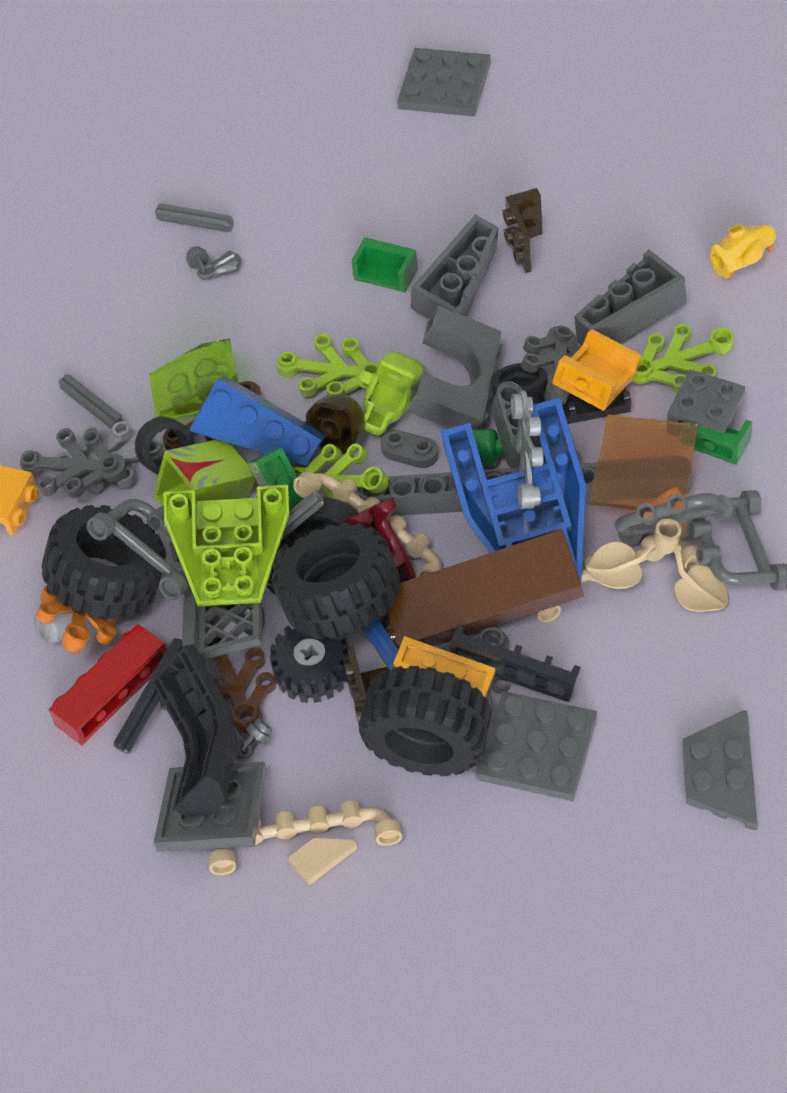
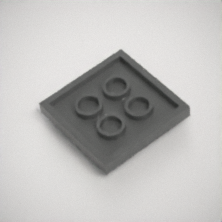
M414 48L397 100L398 109L475 117L491 64L490 54Z
M502 691L484 747L483 756L476 773L477 780L574 801L597 721V711Z
M265 762L235 763L226 800L212 815L183 816L173 810L183 767L169 768L153 842L157 852L255 846L268 771Z

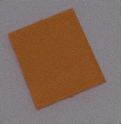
M608 414L590 505L636 511L638 506L643 503H649L652 506L667 503L669 497L674 494H679L686 498L698 425ZM677 501L674 505V510H679L683 502Z

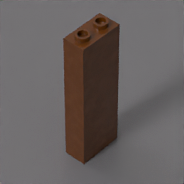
M563 529L400 583L398 595L395 596V602L391 608H386L384 619H390L392 629L387 631L396 647L400 648L404 636L436 646L451 641L458 624L465 626L463 634L470 635L488 627H494L585 597L566 537Z

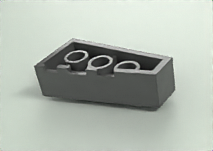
M474 215L411 287V309L428 319L438 305L466 316L496 252L499 227Z
M648 249L642 255L643 260L638 264L633 263L626 269L627 274L619 281L614 280L608 285V291L603 296L597 295L574 316L577 342L583 346L587 333L593 329L619 343L686 304L685 277Z

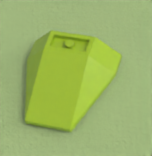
M288 485L257 486V498L197 501L195 490L163 492L164 522L197 606L261 603L290 516Z

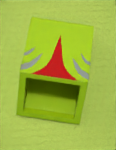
M216 439L166 450L163 455L153 497L160 506H164L163 492L195 490L197 501L250 498L255 477L248 464L230 443Z

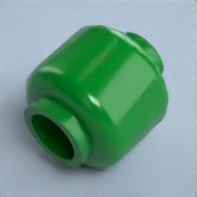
M473 429L483 468L496 467L500 456H504L497 432L494 429Z

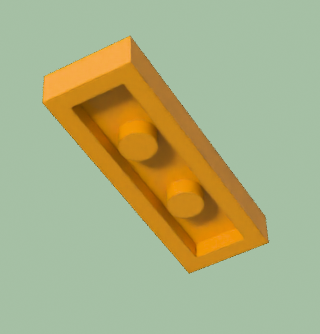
M405 636L393 663V668L399 666L403 668L419 666V668L427 669V667L436 668L437 671L442 673L449 672L455 674L456 678L460 680L465 679L470 682L471 687H477L482 692L483 697L487 695L496 669Z

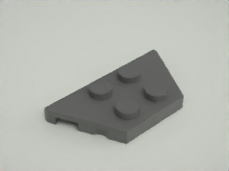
M740 711L683 738L686 804L701 810L707 809L713 815L723 819H727L729 816L746 823V828L757 830L747 711Z

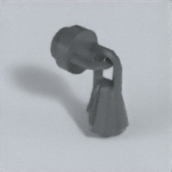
M200 246L190 248L186 256L189 267L192 269L199 268L197 274L202 279L210 278L220 273L236 271L240 269L242 260L239 254L230 250L217 260L208 263L209 256L206 250ZM212 267L214 271L207 273L206 269Z
M257 718L255 722L251 721L246 727L250 735L245 739L235 727L238 742L240 741L243 744L241 751L237 749L236 755L242 759L249 758L253 747L259 741L267 744L271 739L270 733L273 730L265 722Z

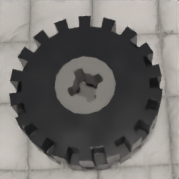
M289 625L283 629L284 636L278 633L275 637L276 645L272 644L270 648V662L276 684L278 683L279 689L283 693L287 691L288 697L293 700L298 695L300 702L307 703L308 698H313L314 703L321 702L320 696L326 695L327 699L334 697V689L339 693L344 689L343 681L348 682L343 661L349 660L347 651L349 643H347L345 634L339 635V638L330 639L327 636H324L323 639H318L311 635H304L295 628L291 629Z

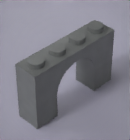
M438 305L427 321L422 343L458 359L469 373L470 385H453L422 373L411 389L407 412L447 428L467 423L471 424L472 430L479 427L483 428L489 412L485 411L486 405H488L493 395L492 388H490L492 376L498 371L495 361L502 350V344L499 343L502 331Z

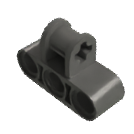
M507 381L499 385L491 405V411L506 462L510 468H519L520 455L517 454L516 450L518 419H512L511 396L512 394H519V391L523 390L517 383ZM530 436L534 447H539L537 437Z

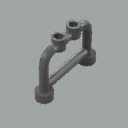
M757 490L742 491L740 497L730 499L735 505V512L758 571L740 573L727 571L721 563V549L713 542L710 521H705V518L702 517L688 523V538L690 540H699L701 546L696 551L698 564L709 565L713 575L719 581L728 585L769 583L772 589L787 588V564H769L751 515H758L761 510V497Z
M702 493L684 498L682 495L674 494L669 497L667 503L652 506L649 503L639 505L636 512L626 514L617 519L615 528L623 543L630 547H635L641 544L645 538V533L655 531L657 523L662 519H673L681 524L711 515L715 520L725 522L733 517L735 505L725 495ZM682 501V507L679 510H674L675 503ZM651 509V516L644 519V512Z
M128 499L120 503L109 513L99 512L87 521V530L94 539L101 541L113 533L165 577L160 580L159 589L164 597L169 600H176L186 592L188 581L184 571L179 572L118 522L129 512L136 511L147 518L150 528L156 531L162 530L170 537L164 522V506L154 509L142 500Z

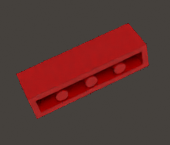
M139 624L124 633L119 642L111 650L102 654L97 663L86 674L79 676L75 684L64 695L55 699L52 706L48 709L55 726L82 746L150 680L167 651L165 642Z

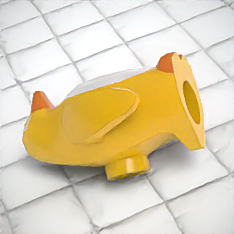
M738 224L730 227L728 235L720 243L711 246L709 259L714 272L721 278L729 279L733 276L734 271L759 261L765 249L772 252L776 239L774 227L768 224L749 226Z

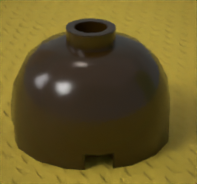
M328 394L316 401L306 413L305 423L327 435L320 446L322 449L327 444H333L341 450L342 454H345L349 446L355 443L358 444L365 433L366 421L364 410L357 401L345 394Z

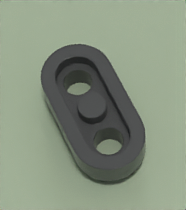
M401 430L389 431L381 438L382 454L389 460L418 468H428L438 460V446L430 438Z

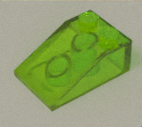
M230 338L202 343L149 374L156 417L175 418L199 413L216 380L224 375L239 384Z

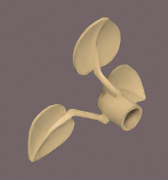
M674 489L659 497L651 505L657 506L667 503L670 496L681 494L678 489ZM677 501L674 505V510H679L683 502ZM651 509L646 510L644 514V519H647L651 516ZM673 519L660 520L656 525L655 531L648 533L654 536L653 540H649L648 546L637 558H635V552L629 545L621 542H610L601 546L586 565L587 573L598 583L609 588L627 589L636 585L642 579L643 571L638 564L645 560L652 549L655 548L661 554L674 552L678 572L682 579L675 583L674 595L682 607L693 612H709L724 609L728 606L729 602L728 592L724 583L713 575L710 568L703 565H695L690 568L688 573L684 570L681 556L682 547L678 545L679 539L684 540L688 537L687 525L690 521L679 524Z

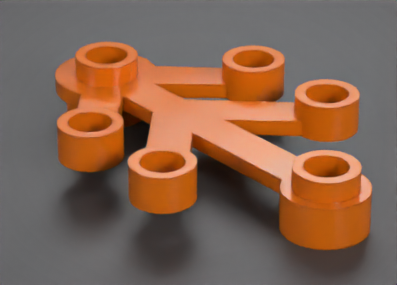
M47 585L44 586L40 595V600L43 603L40 604L36 613L38 620L50 624L53 623L56 615L73 612L71 623L66 626L61 637L62 645L67 651L77 653L85 648L90 638L89 631L84 627L85 617L98 630L95 635L98 642L104 645H111L117 635V631L113 627L120 616H117L115 620H106L105 617L100 616L98 619L90 618L89 614L83 612L78 614L72 611L71 606H64L58 602L57 595L53 596Z

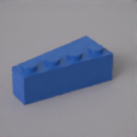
M225 375L216 380L189 429L191 432L262 453L282 447L289 461L306 466L314 459L327 436Z

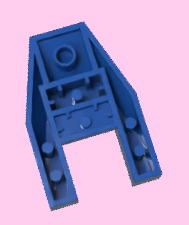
M560 398L533 405L531 416L540 417L541 433L540 436L536 437L539 447L543 449L544 461L543 466L531 468L533 486L540 488V505L534 506L533 509H520L518 504L519 484H526L525 470L486 480L470 423L440 431L465 520L488 553L563 529L581 583L586 484Z

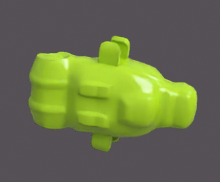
M388 350L387 354L379 362L375 374L367 371L360 373L357 384L366 390L363 398L366 432L381 436L385 433L390 423L396 422L405 413L411 389L425 369V366L417 361V359L407 357L401 352Z

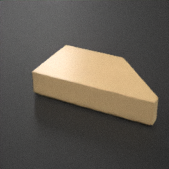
M313 838L290 855L287 860L289 865L310 886L356 851L358 847L354 840Z

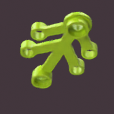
M679 324L674 328L673 338L664 357L654 360L656 353L664 350L665 339L661 334H651L647 338V347L641 357L632 382L645 384L653 380L671 385L672 390L678 393L681 385L677 383H683L686 375H673L661 370L671 368L688 373L689 370H694L704 374L710 373L712 374L710 376L716 377L717 370L713 365H701L689 360L712 352L720 355L728 353L733 347L734 335L727 328H716L710 334V341L680 351L683 344L691 339V328L686 324Z
M324 333L318 334L314 338L315 350L322 353L329 363L299 359L297 355L290 351L281 353L276 361L278 373L285 378L294 377L300 371L323 374L315 379L305 377L299 381V391L304 397H311L324 387L327 389V395H346L359 388L357 383L362 371L375 374L379 364L369 362L361 353L358 340L348 337L341 343L342 352L345 356L351 357L357 367L346 365L332 347L330 336ZM343 377L351 378L344 383L337 381Z
M357 443L350 445L347 453L343 456L338 447L333 444H327L306 468H293L298 477L305 471L318 473L327 463L334 464L324 474L330 475L340 483L345 479H350L356 483L357 488H365L374 494L385 491L389 484L387 474L374 466L367 468L362 475H341L353 463L361 464L366 460L367 450ZM334 450L333 455L329 458V454ZM359 450L358 456L354 457L355 453ZM321 486L325 494L329 498L334 499L333 492L325 486Z

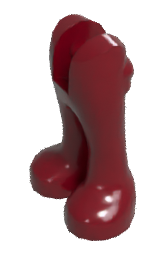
M391 497L344 520V523H351L353 526L357 523L363 524L368 528H374L384 537L399 572V583L416 578V573L410 557L391 526L390 516L397 508L394 497Z

